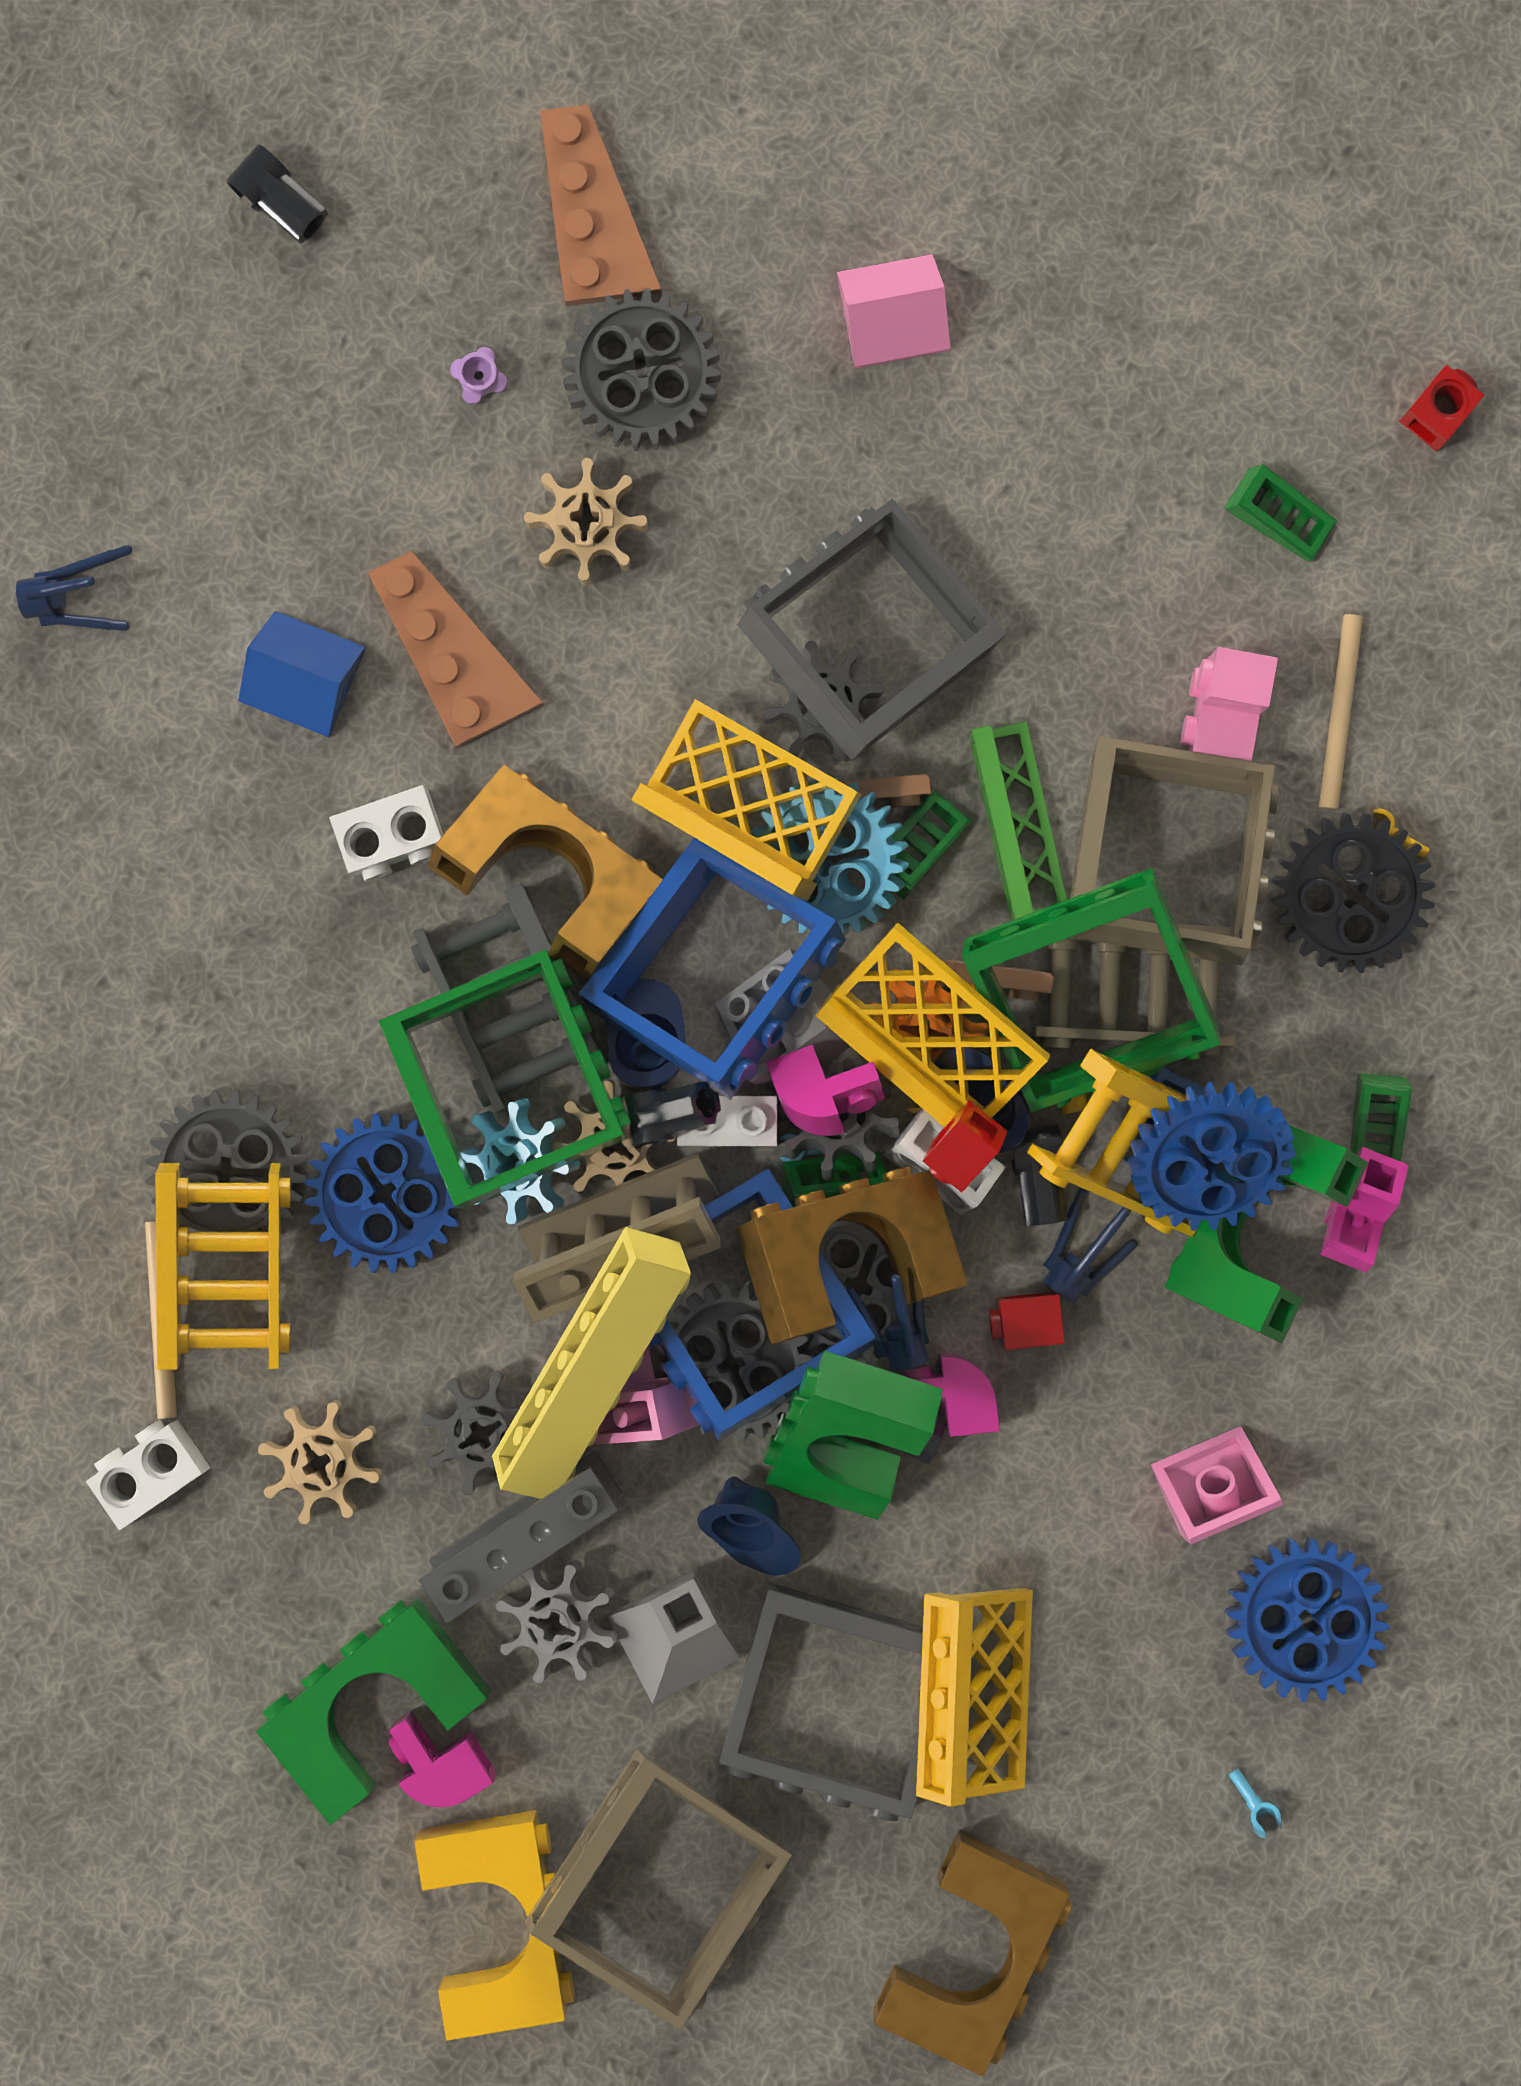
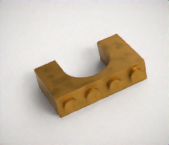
M504 764L435 844L428 868L468 896L496 861L512 850L523 847H538L553 851L562 856L574 867L581 879L584 901L557 933L548 953L555 960L562 958L567 969L585 982H588L663 879L656 875L654 869L648 863L640 859H634L616 846L614 840L608 834L600 830H594L576 817V814L568 805L554 801L540 791L528 776L516 773Z
M911 1166L883 1174L884 1183L870 1186L868 1178H864L840 1186L841 1195L826 1198L824 1190L796 1198L797 1207L782 1211L779 1202L750 1211L752 1220L736 1227V1231L771 1345L836 1325L819 1268V1248L822 1238L830 1225L835 1221L857 1223L870 1230L880 1240L889 1257L893 1273L901 1277L907 1305L968 1285L938 1188L930 1170L913 1174Z
M958 1830L938 1871L939 1886L987 1910L1002 1922L1009 1933V1950L1005 1963L998 1974L988 1983L967 1991L944 1989L894 1965L873 2008L875 2025L984 2077L990 2062L996 2065L1000 2061L1008 2037L1004 2035L1005 2030L1012 2017L1019 2019L1023 2013L1029 1997V1991L1025 1988L1033 1972L1040 1974L1043 1970L1051 1949L1047 1942L1054 1927L1061 1929L1065 1924L1071 1910L1072 1901L1068 1899L1070 1894L1064 1881Z

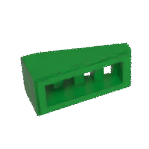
M1264 464L1248 469L1224 506L1235 517L1307 562L1314 560L1338 521ZM1262 487L1265 491L1257 504L1254 505L1251 501L1259 488ZM1278 497L1282 502L1274 515L1270 517L1266 514V511L1274 498ZM1294 507L1299 513L1290 527L1286 529L1282 524ZM1310 517L1316 521V524L1305 541H1302L1297 536Z
M936 790L931 792L905 821L902 827L892 836L894 841L903 842L905 840L925 858L919 863L905 850L896 854L897 859L909 863L907 870L911 872L910 876L905 871L894 874L905 883L904 888L895 892L902 899H905L971 822L968 817ZM930 810L951 827L947 834L925 817ZM917 825L938 842L935 848L913 831Z
M1358 1074L1350 1151L1357 1154L1364 1147L1380 1154H1389L1390 1158L1401 1162L1412 1086L1408 1079L1394 1076ZM1371 1094L1395 1096L1394 1102L1371 1100ZM1369 1112L1393 1115L1392 1123L1368 1121ZM1365 1134L1391 1135L1390 1143L1364 1141Z
M879 1151L873 1152L876 1155V1170L867 1172L870 1186L884 1183L882 1175L886 1173ZM854 1155L840 1157L835 1162L834 1178L831 1181H826L822 1177L821 1164L825 1157L783 1162L782 1191L793 1208L797 1207L796 1198L816 1191L824 1190L826 1198L841 1195L840 1186L860 1180L859 1173L866 1171L862 1160ZM847 1177L848 1181L841 1182V1178Z

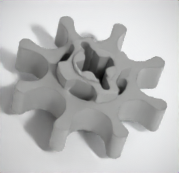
M572 1560L565 1567L564 1581L558 1585L546 1582L541 1575L539 1565H535L522 1574L531 1586L532 1594L530 1600L523 1602L514 1599L510 1595H505L496 1603L497 1611L515 1615L521 1624L520 1635L507 1639L501 1645L500 1651L503 1655H509L517 1647L526 1646L533 1649L539 1659V1666L533 1675V1680L536 1683L544 1682L550 1675L551 1661L557 1658L570 1662L577 1680L582 1681L586 1679L592 1671V1666L584 1658V1643L593 1641L606 1648H611L618 1640L619 1635L616 1631L600 1628L595 1623L593 1617L594 1608L607 1604L614 1597V1591L612 1588L607 1587L599 1595L593 1597L582 1594L576 1586V1575L582 1567L579 1560ZM547 1597L551 1598V1600L547 1602L541 1600ZM554 1612L560 1615L559 1623L564 1626L561 1630L554 1628L555 1620L550 1618ZM572 1642V1644L564 1645L563 1643Z

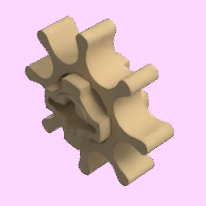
M584 458L581 461L583 478L579 485L574 488H561L556 484L550 473L543 474L541 477L543 487L556 497L555 506L546 514L539 515L527 512L524 515V521L529 529L545 527L550 529L555 535L552 546L539 555L542 567L550 568L556 558L561 555H574L581 563L578 572L579 581L585 586L591 583L590 564L598 556H611L617 561L622 570H628L631 567L630 558L616 546L617 538L626 530L633 529L645 532L648 529L646 516L628 517L620 513L617 508L621 497L633 490L631 477L628 475L622 476L618 484L612 489H599L592 482L594 465L590 458ZM598 502L604 503L609 509L603 508ZM589 503L593 520L596 522L590 523L589 531H587V540L584 541L579 523L575 521L582 520L583 513H585V504ZM564 535H569L575 542L568 541Z
M607 1079L604 1083L610 1098L613 1099L615 1098L616 1082L613 1079ZM575 1099L569 1100L565 1104L564 1109L566 1112L578 1117L582 1124V1133L574 1141L558 1140L553 1145V1151L606 1129L599 1111L588 1112ZM624 1126L623 1129L628 1139L622 1141V1143L627 1147V1150L624 1151L621 1148H616L613 1152H610L605 1148L584 1157L587 1164L586 1172L575 1181L574 1189L578 1192L583 1191L590 1178L598 1174L611 1177L617 1186L624 1183L626 1176L632 1171L643 1170L649 1173L659 1169L652 1164L648 1156L649 1147L652 1144L633 1147L629 1126ZM619 1162L626 1164L625 1166L613 1167L610 1165V1163Z
M334 1400L327 1405V1418L324 1424L318 1427L306 1424L301 1417L298 1407H290L284 1412V1418L289 1421L294 1429V1438L291 1444L279 1446L267 1440L258 1447L260 1455L278 1457L283 1462L285 1468L282 1480L266 1487L264 1495L267 1498H273L284 1488H293L299 1491L304 1500V1508L298 1517L301 1524H307L314 1518V1505L317 1499L322 1497H329L339 1504L342 1516L344 1518L351 1517L357 1511V1506L347 1495L349 1480L363 1478L370 1483H376L383 1474L379 1468H366L362 1466L356 1457V1449L359 1443L373 1438L377 1433L376 1428L370 1425L356 1436H348L342 1433L337 1425V1416L342 1409V1402L339 1400ZM321 1436L331 1438L333 1441L323 1439ZM297 1450H298L299 1456H298V1460H297V1463H296V1462H295V1456H296V1452H297ZM315 1453L318 1456L324 1454L329 1456L331 1462L325 1466L326 1472L323 1468H318L314 1471L311 1467L310 1462L315 1458ZM343 1461L346 1462L344 1475L342 1474L341 1470Z

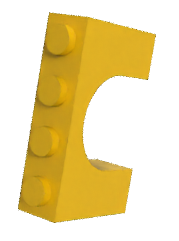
M537 1810L420 1829L414 1841L422 1891L474 1882L491 1883L506 1889L514 1895L523 1906L528 1917L555 1876V1872L547 1873L544 1855L551 1854L550 1832L547 1823L539 1824ZM530 1934L529 1941L522 1952L505 1965L492 1969L443 1976L438 1993L446 2041L565 2021L568 2003L575 2002V1989L571 1971H562L561 1953Z

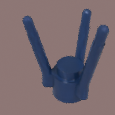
M125 545L51 571L34 573V578L18 580L16 583V598L21 615L26 619L39 617L42 627L59 624L127 631L130 625L126 621L60 614L57 610L65 608V592L95 584V579L92 576L60 581V579L127 556L132 553V547Z
M1083 1188L1078 1190L1068 1212L1069 1220L1064 1222L1053 1251L1043 1263V1266L1050 1271L1042 1281L1073 1304H1075L1081 1294L1087 1297L1094 1286L1138 1245L1135 1239H1131L1095 1271L1090 1267L1091 1263L1130 1215L1131 1210L1122 1207L1081 1259L1071 1252L1068 1253L1065 1259L1062 1258L1087 1196V1190Z
M894 1274L891 1277L899 1323L885 1329L887 1337L884 1338L856 1289L848 1287V1295L876 1337L873 1344L877 1358L887 1357L890 1369L894 1371L911 1369L929 1360L925 1346L929 1343L925 1327L924 1300L912 1303L914 1322L910 1321L900 1275Z

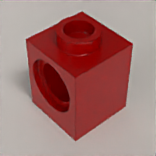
M1446 364L1399 422L1437 452L1484 397V394L1477 389L1476 381L1468 373L1460 369L1453 370ZM1444 396L1448 398L1453 404L1454 413L1448 415L1440 412L1435 406L1434 397Z
M968 1100L932 1140L922 1161L929 1166L931 1173L939 1181L953 1185L962 1193L999 1153L1008 1131Z
M1055 1291L996 1298L997 1309L989 1310L992 1340L1001 1339V1347L1004 1350L1065 1344L1059 1294Z

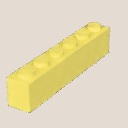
M625 1227L492 1455L500 1490L542 1499L573 1478L578 1461L586 1448L592 1446L595 1442L599 1426L608 1411L616 1407L623 1386L631 1373L637 1371L640 1367L644 1351L653 1336L663 1329L667 1313L677 1296L683 1294L688 1287L691 1271L680 1242Z

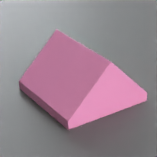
M933 255L837 272L855 369L950 351L945 287Z
M1241 1426L1151 1464L1180 1535L1189 1544L1196 1543L1283 1505L1282 1499Z

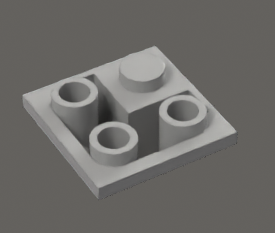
M789 948L715 1003L732 1040L796 951ZM820 979L816 981L814 993L808 1003L802 1008H797L787 1021L786 1030L780 1042L775 1047L768 1048L756 1064V1073L750 1081L751 1083L757 1085L772 1081L766 1061L813 1045L821 1067L851 1047L815 1016L826 998L831 994Z
M695 1569L607 1615L614 1631L618 1633V1638L652 1704L741 1658Z

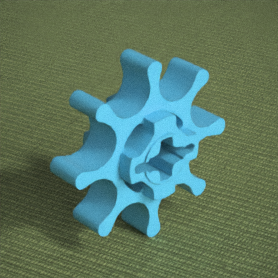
M522 1098L508 1104L510 1119L507 1127H502L498 1124L491 1111L474 1115L471 1121L484 1135V1148L482 1151L471 1148L460 1152L464 1163L477 1164L484 1173V1179L487 1180L552 1152V1137L556 1132L565 1128L566 1123L563 1118H556L546 1122L541 1131L534 1129L530 1125L527 1116L530 1102L528 1099ZM574 1161L500 1193L508 1203L507 1223L515 1224L528 1217L526 1201L529 1195L539 1200L545 1212H551L562 1207L564 1199L556 1194L551 1187V1175L554 1171L561 1174L573 1172L579 1169V1161ZM490 1197V1198H488V1199H485V1200H483V1201H481V1202H478V1203H476L475 1205H478V1204H480V1203H483V1202H485V1201H488V1200H490L492 1197Z

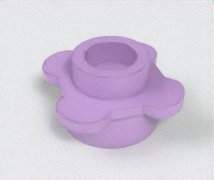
M481 347L477 352L469 353L462 359H456L451 365V375L459 380L463 388L462 397L468 404H478L483 396L491 392L501 393L507 386V378L505 374L498 371L495 365V353L490 348ZM482 372L483 378L476 380L474 378L475 373Z

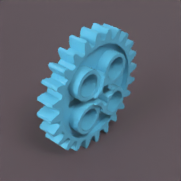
M816 779L808 781L809 786L820 783ZM858 782L848 785L857 792L859 791ZM800 783L790 787V792L800 789ZM831 788L812 794L817 819L834 815L844 795ZM874 791L862 799L859 798L847 819L856 830L855 841H848L839 834L827 855L835 856L856 849L866 848L869 850V856L845 857L832 865L830 860H824L814 878L818 885V895H811L808 901L801 899L837 920L844 936L849 933L850 925L858 934L867 928L866 918L875 924L884 917L880 907L890 909L897 902L889 891L898 892L905 886V883L894 874L903 872L909 867V863L896 858V854L907 848L908 843L894 841L892 834L897 832L902 825L901 823L886 824L884 818L889 814L891 807L888 805L876 811L872 807L876 798ZM803 797L779 804L785 829L809 822ZM769 807L760 814L768 825H760L752 831L757 838L776 832ZM827 826L820 828L821 836ZM811 831L806 832L809 837L808 848L798 846L793 836L787 838L791 857L794 860H808L815 848ZM778 841L768 843L770 846L780 851ZM849 868H855L863 874L865 878L864 889H858L850 883L848 879ZM767 905V908L769 910L774 909L770 905ZM783 914L781 922L785 924L791 918ZM799 923V933L803 934L808 928Z

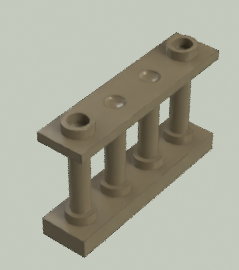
M1176 924L1179 928L1231 936L1232 927ZM1069 937L1048 945V950H1053L1051 975L1054 976L1052 993L1050 994L1049 1027L1036 1026L1032 1028V1038H1043V1048L1073 1049V1040L1129 1043L1167 1029L1171 958L1168 953L1146 950V955H1151L1147 1032L1118 1031L1121 954L1126 953L1127 946ZM1078 942L1097 943V952L1102 953L1098 1029L1069 1028L1072 951H1077ZM1200 959L1199 980L1217 1021L1220 962ZM1220 1036L1221 1045L1199 1052V1055L1220 1056L1221 1047L1235 1046V1036Z
M699 1152L518 1226V1232L535 1264L513 1272L512 1283L534 1323L581 1304L625 1227L680 1242L686 1261L721 1248L720 1237L703 1205L718 1198L719 1192Z

